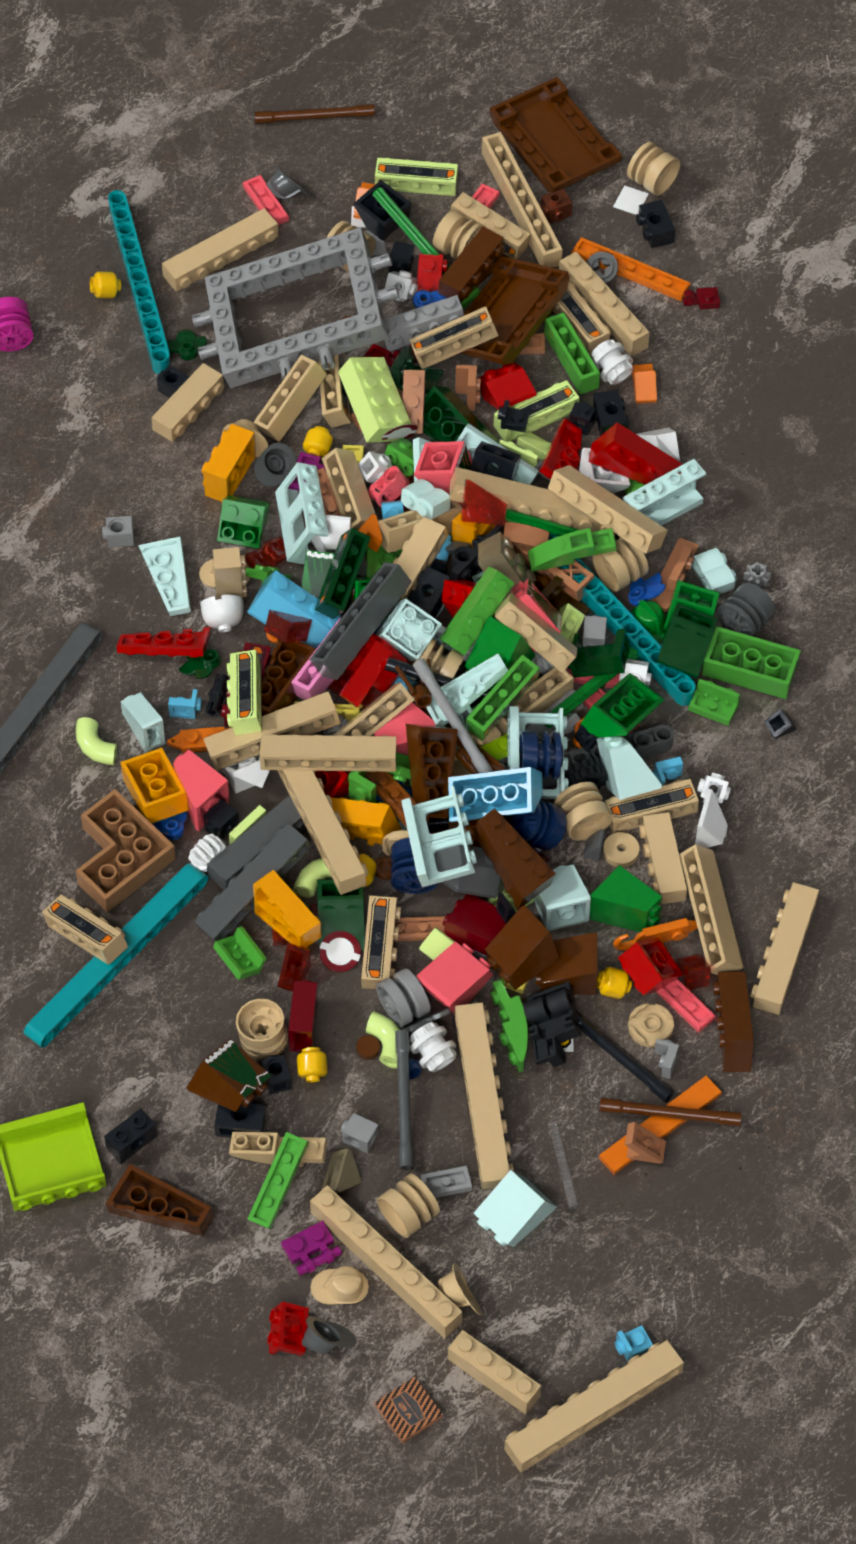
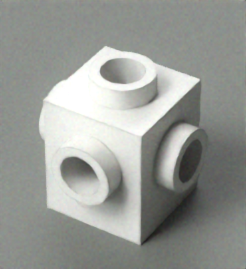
M400 270L399 273L395 271L389 272L384 289L396 285L400 298L394 300L404 302L407 299H411L417 292V278L411 277L412 273Z
M370 451L358 463L362 476L369 483L376 482L388 468L392 467L391 459L387 455Z
M627 659L625 673H620L619 681L631 673L633 676H637L646 686H650L652 673H648L649 662Z
M712 772L711 776L706 775L705 779H700L697 791L701 792L699 797L704 798L703 803L711 785L717 786V792L714 794L718 803H722L723 799H728L731 788L727 787L729 782L724 781L725 776Z

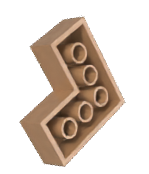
M116 789L81 815L83 830L103 850L76 870L77 884L107 913L176 860L174 845Z

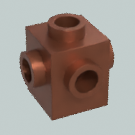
M564 189L541 196L540 208L549 224L572 216V202Z

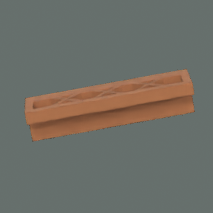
M514 546L515 553H519L524 562L530 566L528 551H525V547ZM575 560L574 564H569V569L560 570L554 567L536 571L540 575H545L549 581L556 575L562 578L564 593L577 601L583 598V589L594 579V574ZM582 573L586 577L580 583H577L572 579V574Z

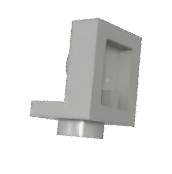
M666 1039L656 1040L655 1053L661 1055L659 1067L662 1068L661 1077L671 1079L678 1058L679 1045Z

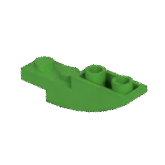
M587 528L548 540L529 550L528 556L531 571L533 572L574 564V559L617 550L612 528L591 532V529Z
M500 979L493 982L490 997L493 1004L498 1005L500 1009L499 1016L502 1022L501 1033H499L500 1041L509 1050L508 1057L511 1065H516L520 1073L524 1070L527 1055L528 1028L526 1016L519 995L510 998Z

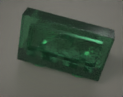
M404 346L391 368V375L396 388L403 391L404 370H425V394H428L434 385L437 386L443 376V370L427 367L421 369L420 366H415V356L412 355V347Z

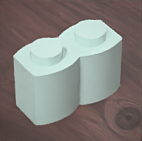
M419 479L402 488L401 502L410 510H417L422 517L424 516L432 520L450 510L451 500H449V494L442 489L435 488L424 479Z
M717 548L693 556V569L702 581L705 589L719 592V595L734 589L737 577L734 570L727 566V559L723 552L720 553Z

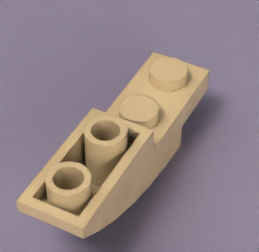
M232 1132L229 1154L245 1160L272 1164L284 1137H280L278 1133ZM300 1137L307 1140L309 1144L299 1167H304L305 1163H325L328 1144L326 1138Z

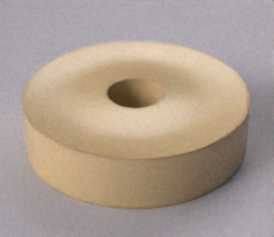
M625 832L611 834L604 842L603 856L614 867L619 865L623 868L629 867L638 859L639 843L635 837ZM622 848V849H624L625 851L620 852V851H618V849Z

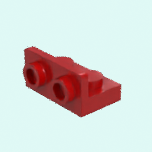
M419 254L417 292L421 290L428 291L429 293L438 291L439 280L443 276V272L447 271L448 260H444L443 254Z
M282 1301L271 1310L269 1315L271 1331L267 1338L269 1354L274 1355L278 1351L299 1356L305 1354L306 1347L302 1345V1339L307 1330L306 1319L308 1318L309 1308Z

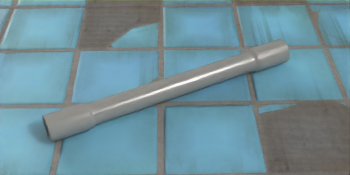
M422 658L413 664L414 669L422 682L426 684L451 727L458 729L457 736L471 757V761L479 773L493 772L485 756L476 746L442 691L425 659Z

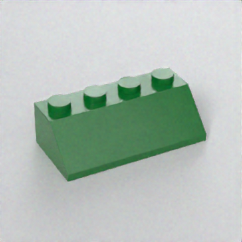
M629 673L592 705L581 725L598 738L626 736L661 705L664 699Z

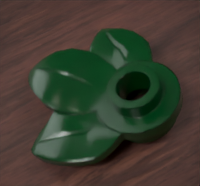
M185 329L178 332L177 339L167 340L166 342L170 352L178 353L181 359L190 361L197 357L198 347L206 346L207 339L205 336L196 337L193 331Z
M206 649L203 657L192 658L186 656L188 661L179 668V672L190 676L195 674L197 679L206 678L212 673L214 668L221 664V656L214 649Z

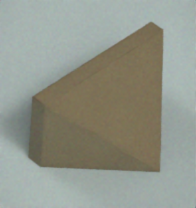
M348 1148L332 1152L322 1190L328 1185L335 1193H339L362 1183L352 1150Z

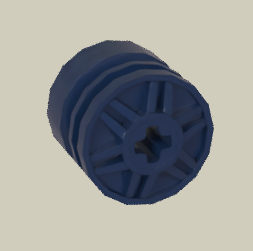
M521 731L519 734V767H531L536 770L541 768L544 779L548 778L550 769L551 778L559 779L563 765V745L560 732L552 733L551 742L549 732H544L542 741L538 742L535 731Z
M541 800L534 813L509 815L507 817V822L529 845L541 850L555 848L562 840L566 830L567 821L563 808Z
M409 837L400 839L391 846V885L394 889L407 894H422L430 892L437 887L438 883L422 887L417 876Z

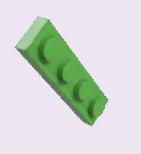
M288 1132L285 1133L249 1214V1221L271 1230L308 1147L309 1142Z

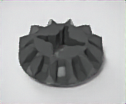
M608 252L594 253L586 262L605 284L610 280H614L618 272V263L615 257ZM599 261H601V263L604 266H608V268H605V275H603L600 271H596L600 267Z

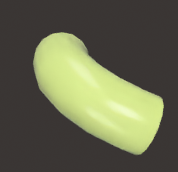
M87 717L79 718L76 723V741L82 752L95 762L114 766L117 758V744L104 742L99 738V724L96 720Z
M322 858L311 861L300 871L293 887V892L296 895L306 898L313 897L317 888V880L332 879Z
M373 1011L366 1026V1033L377 1037L382 1043L383 1048L379 1060L384 1065L397 1069L395 1032L400 1029L393 1020Z

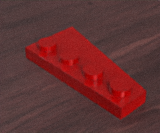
M565 418L562 420L539 470L545 477L551 479L554 470L568 465L576 470L578 469V464L580 463L578 452L581 449L582 430Z
M203 627V631L192 632V628L183 629V633L171 634L170 630L161 631L154 636H151L149 632L122 634L117 643V653H124L126 655L146 654L148 656L203 657L211 636V627Z

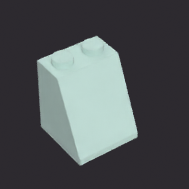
M622 736L597 738L601 762L608 776L606 781L607 789L619 800L662 788L659 780L626 739Z
M558 866L553 869L556 875L551 885L534 898L542 924L548 931L588 922L590 915L591 898L575 866Z
M510 1170L474 1214L479 1218L477 1223L486 1231L490 1228L496 1234L494 1236L495 1240L502 1246L507 1244L515 1247L549 1216L557 1206L523 1175Z

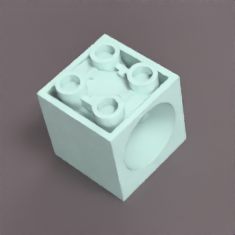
M403 599L395 604L393 610L375 635L384 639L404 658L412 662L419 659L442 623L409 600Z

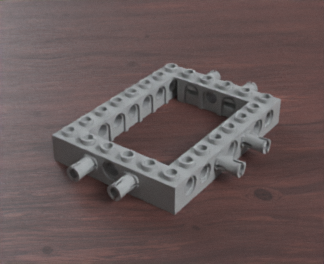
M360 227L204 277L210 308L205 312L192 315V320L196 328L213 322L216 340L209 345L198 347L201 360L219 355L222 375L229 387L234 388L281 373L283 381L301 355L314 361L321 360L322 369L329 370L328 363L331 369L335 366L333 361L334 355L389 339L381 305L386 301L400 298L396 285L378 290L375 278L376 270L392 266L389 253L371 258L368 241ZM344 264H348L358 315L242 351V339L237 328L239 323L235 317L236 307L232 300L240 297L243 299L247 295L259 291L265 292L266 289L278 285L284 286L285 283L297 279L302 280L306 276L319 272L321 274L325 270L338 266L343 267Z

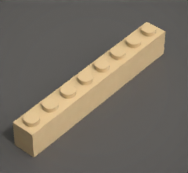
M498 132L482 137V155L520 228L530 233L528 244L539 265L551 268L559 266V261L562 260L563 249L502 133Z
M458 467L455 468L450 480L449 500L504 513L505 509H510L579 530L590 528L591 532L608 529L549 489Z
M277 770L340 895L366 886L367 868L364 863H360L357 848L351 846L349 833L346 828L343 829L340 825L342 824L341 818L337 811H333L331 798L329 795L324 794L323 783L320 778H316L315 771Z
M482 1002L455 1006L454 1015L481 1189L484 1190L495 1188L510 1170L514 1171L513 1164H508L507 1156L511 1155L509 1141L505 1142L504 1133H507V1125L505 1119L501 1120L500 1111H504L502 1097L497 1096V1089H500L499 1076H494L493 1068L497 1067L495 1053L491 1054L490 1046H493L492 1032H487L486 1024H490L488 1010H484Z
M328 1185L310 1200L311 1213L319 1221L323 1220L326 1227L444 1339L462 1324V1311Z
M668 1340L661 1344L659 1342L655 1343L648 1349L647 1353L642 1356H634L623 1368L617 1367L608 1374V1377L602 1381L596 1380L592 1382L587 1390L581 1394L577 1392L571 1395L566 1403L561 1406H553L544 1417L540 1419L538 1417L534 1418L523 1430H515L506 1437L504 1450L520 1473L682 1373L684 1362Z

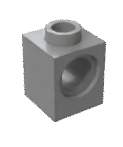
M132 516L106 518V526H102L103 539H107L108 548L134 546Z
M597 615L585 616L583 647L605 644L607 617Z
M355 1113L352 1114L349 1120L346 1119L340 1130L343 1143L367 1154L379 1135L378 1124Z

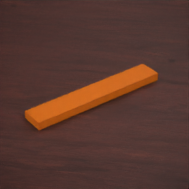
M583 237L579 239L572 250V253L577 252L586 262L594 253L608 252L615 257L618 263L617 275L679 301H682L685 297L684 291L689 290L691 287V283ZM599 261V262H600V265H599L600 268H603V269L608 268V266H604V265L601 263V261Z
M705 1076L666 1106L702 1110L720 1097L721 1091ZM651 1116L640 1125L663 1139L687 1120ZM626 1135L599 1155L601 1162L613 1175L634 1161L627 1158Z

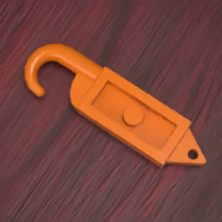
M212 727L180 730L179 734L167 740V745L181 750L182 753H185L188 749L192 752H207L208 750L203 738L230 728Z
M683 918L644 928L633 940L621 942L629 937L628 934L621 935L614 940L613 946L617 950L626 951L636 942L659 937L662 943L672 940L680 941L688 937V933L698 929L696 921Z

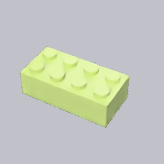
M350 357L338 373L366 442H394L401 439L382 440V436L389 430L401 425L411 424L385 358Z

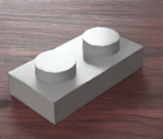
M467 1166L422 1174L420 1178L435 1198L472 1191Z

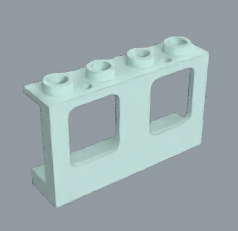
M692 459L624 496L623 501L662 526L703 504L704 498L696 490V480L706 476V472L695 459Z
M297 462L275 494L287 562L305 564L306 550H308V544L315 535L328 537L329 533L317 467ZM296 477H298L299 494L298 490L288 489ZM302 511H304L306 528H304Z
M510 706L507 713L508 770L520 769L519 734L521 731H525L527 724L554 725L556 732H560L563 745V765L559 779H557V788L553 790L542 789L543 795L541 799H556L562 791L568 788V778H564V771L568 769V758L564 757V750H567V737H564L563 729L566 730L567 716H563V708H559L558 714L519 712V707Z
M451 786L452 795L413 805L410 798L401 800L416 872L422 887L475 873L474 864L477 863L474 850L470 851L469 845L473 844L470 831L466 832L465 826L469 825L466 813L461 811V807L465 805L462 794H457L454 786ZM455 807L459 826L447 831L430 834L426 820L427 814ZM457 845H464L467 864L455 869L438 872L434 857L435 852Z

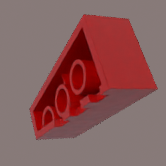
M618 422L592 443L588 460L592 464L645 485L683 465Z

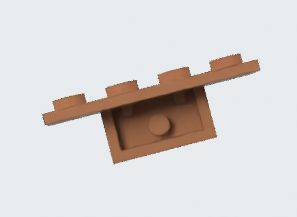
M682 538L678 539L661 573L662 584H665L666 588L659 596L648 600L659 604L664 612H667L677 581L685 582L686 572L691 570L694 563L693 556H695L698 550V544Z

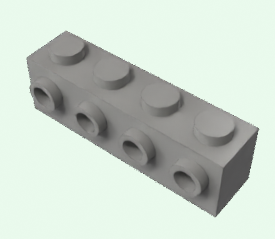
M455 295L384 319L389 338L384 340L387 350L393 351L411 345L410 339L464 316L458 296Z

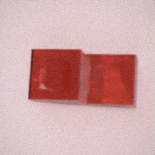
M282 537L266 541L263 548L246 553L245 561L251 568H255V565L273 567L286 559L284 540Z

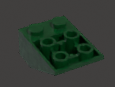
M677 603L668 621L656 662L697 678L718 618Z
M317 880L318 919L321 922L319 952L323 939L335 931H345L352 934L358 940L361 952H364L363 887L340 895L333 880Z

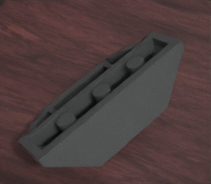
M464 845L439 850L434 854L438 872L455 869L467 864ZM469 846L470 851L474 850L477 863L474 864L475 873L442 883L458 893L495 899L505 889V884L499 874H496L493 869V863L486 856L483 849Z

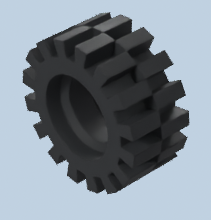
M588 758L587 761L582 759L580 763H574L575 766L568 767L569 770L565 771L564 777L568 778V787L581 782H592L600 789V785L604 786L608 780L603 764L598 758Z

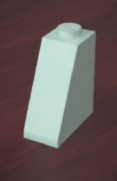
M141 692L136 695H130L122 700V714L145 753L164 745L163 719Z

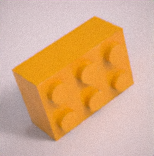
M232 423L227 431L224 430L221 442L213 448L210 460L206 461L202 467L205 496L223 502L226 496L234 495L256 458L254 432Z
M162 747L120 762L123 780L140 813L151 824L189 810L186 791Z

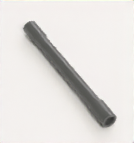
M398 1030L395 1032V1048L398 1074L399 1168L407 1170L413 1168L409 1082L410 1046L409 1031Z

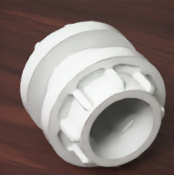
M614 340L602 342L591 354L597 369L603 370L600 374L604 382L609 381L612 385L621 383L633 372V358L629 354L622 355L624 346Z
M434 1022L427 1023L417 1029L410 1036L409 1040L412 1044L410 1046L412 1053H421L423 1056L419 1061L421 1067L437 1072L455 1060L457 1053L454 1049L457 1045L453 1040L446 1042L443 1037L446 1035L447 1030L444 1026H438Z

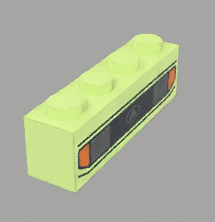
M377 158L375 184L382 180L395 191L456 195L458 164Z
M566 380L556 383L542 392H536L537 396L512 405L510 408L530 411L526 432H533L570 415L575 402H579V396ZM498 411L494 413V427L504 441L511 442L524 434V432L501 429V420L497 419Z
M250 650L231 653L230 663H227V672L230 676V680H227V688L230 693V697H227V704L230 710V714H227L228 725L233 727L235 735L261 732V663L257 651Z

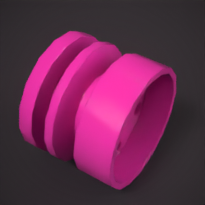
M18 297L0 298V351H18L28 346L33 339L28 305Z

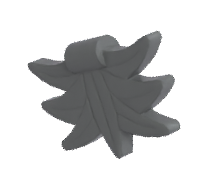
M443 1007L431 1014L416 1018L414 1022L399 1029L412 1032L427 1023L450 1014V1009Z

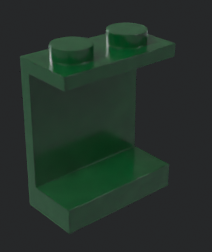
M617 629L614 644L585 647L582 646L579 633H575L572 644L577 647V656L568 666V669L572 671L573 678L625 673L626 661L630 650L626 629Z

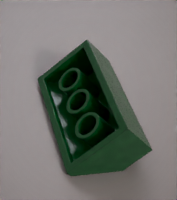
M434 385L425 397L424 433L433 442H456L469 423L499 443L492 433L449 388Z

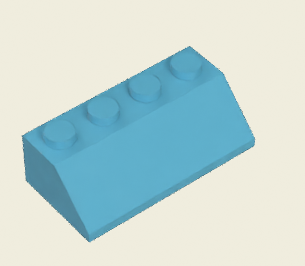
M276 570L264 580L247 611L248 614L276 633H281L316 649L340 617H343L340 614L332 619L314 610L318 599Z
M531 767L448 777L449 795H452L451 786L455 787L457 794H462L465 806L461 807V811L466 813L468 820L481 819L494 808L502 816L534 813L543 795L542 772ZM455 807L449 808V822H458Z

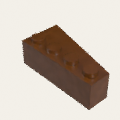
M482 227L440 278L438 294L446 298L457 295L460 303L468 298L470 293L492 273V267L503 256L505 250L503 246L504 237Z
M281 633L279 634L278 644L273 649L272 659L269 666L267 665L265 669V676L261 682L262 716L292 704L297 696L291 682L316 648Z
M405 723L413 799L417 804L449 796L448 777L453 775L458 729ZM449 808L427 815L429 818L448 819Z
M495 808L478 820L473 833L484 853L493 863V869L501 877L505 884L504 888L513 898L514 905L518 911L523 905H526L551 885L556 873Z
M745 971L718 972L717 982H713V995H717V999H715V1013H719V1016H717V1030H720L719 1048L722 1051L723 1072H751L754 1040Z
M129 1164L105 1203L108 1212L111 1214L200 1236L204 1235L215 1216L211 1206Z

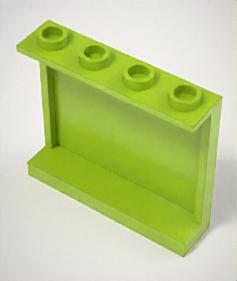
M84 1102L0 1125V1161L14 1211H26L39 1204L48 1205L61 1198H74L80 1193L87 1191L96 1192L102 1187H106L105 1175L102 1171Z

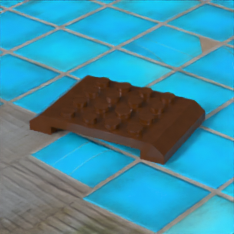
M558 77L490 108L489 113L496 128L502 133L548 192L561 190L622 161L621 153L612 142L607 143L568 96V89Z
M501 256L491 269L493 277L464 313V315H467L486 306L498 336L460 354L503 365L513 363L567 291L570 279L568 271Z

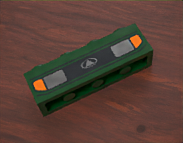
M350 528L341 535L314 610L332 619L345 611L369 544L370 536L354 528Z

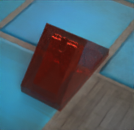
M269 610L264 631L285 643L307 641L312 619Z
M291 943L287 944L277 987L293 991L294 981L306 979L311 967L310 949Z
M700 954L677 959L678 966L684 974L682 976L684 984L689 990L709 986L711 968Z

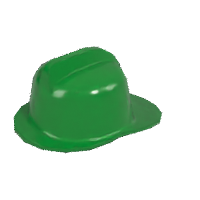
M641 600L639 605L630 613L661 645L666 631L663 629L666 615L661 606L656 602Z

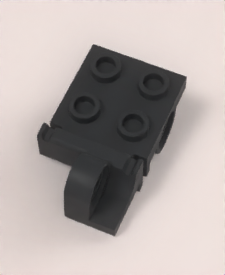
M499 522L485 537L478 534L477 540H472L473 549L467 546H460L453 551L452 580L474 582L472 576L483 572L478 565V543L498 532L504 535V524Z
M569 981L527 996L528 1002L523 1004L525 1016L531 1027H528L531 1032L529 1036L533 1041L537 1065L549 1062L553 1067L565 1064L566 1055L561 1043L582 1035L581 1030L576 1025L578 1022L573 986Z

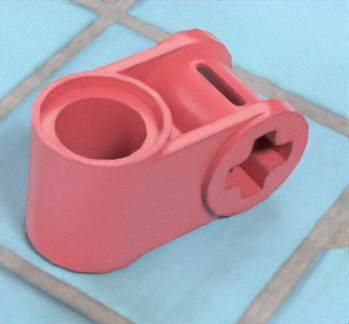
M392 466L369 487V497L381 507V502L395 501L401 495L402 488L410 485V481L398 467Z

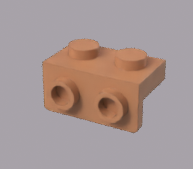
M456 365L455 393L467 394V408L470 411H475L476 403H480L481 378H477V366Z

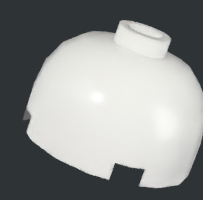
M221 595L222 599L215 600L214 597H209L201 601L203 620L208 626L218 629L219 632H229L232 630V627L242 621L244 603L241 596Z

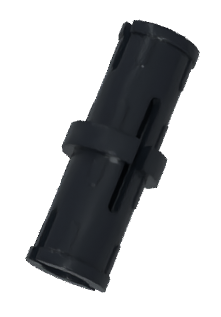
M220 673L215 675L213 687L208 693L209 701L205 712L213 717L214 711L215 717L219 715L221 704L226 698L225 690L229 678L225 674H221L220 679Z

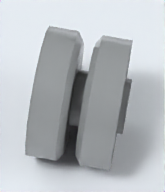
M404 968L395 973L394 981L386 978L377 983L376 990L379 1000L389 1018L399 1028L412 1023L413 1016L421 1018L430 1012V1004L426 993L418 979L409 969Z

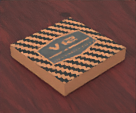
M413 1377L375 1402V1407L402 1444L443 1418L442 1412L416 1377Z

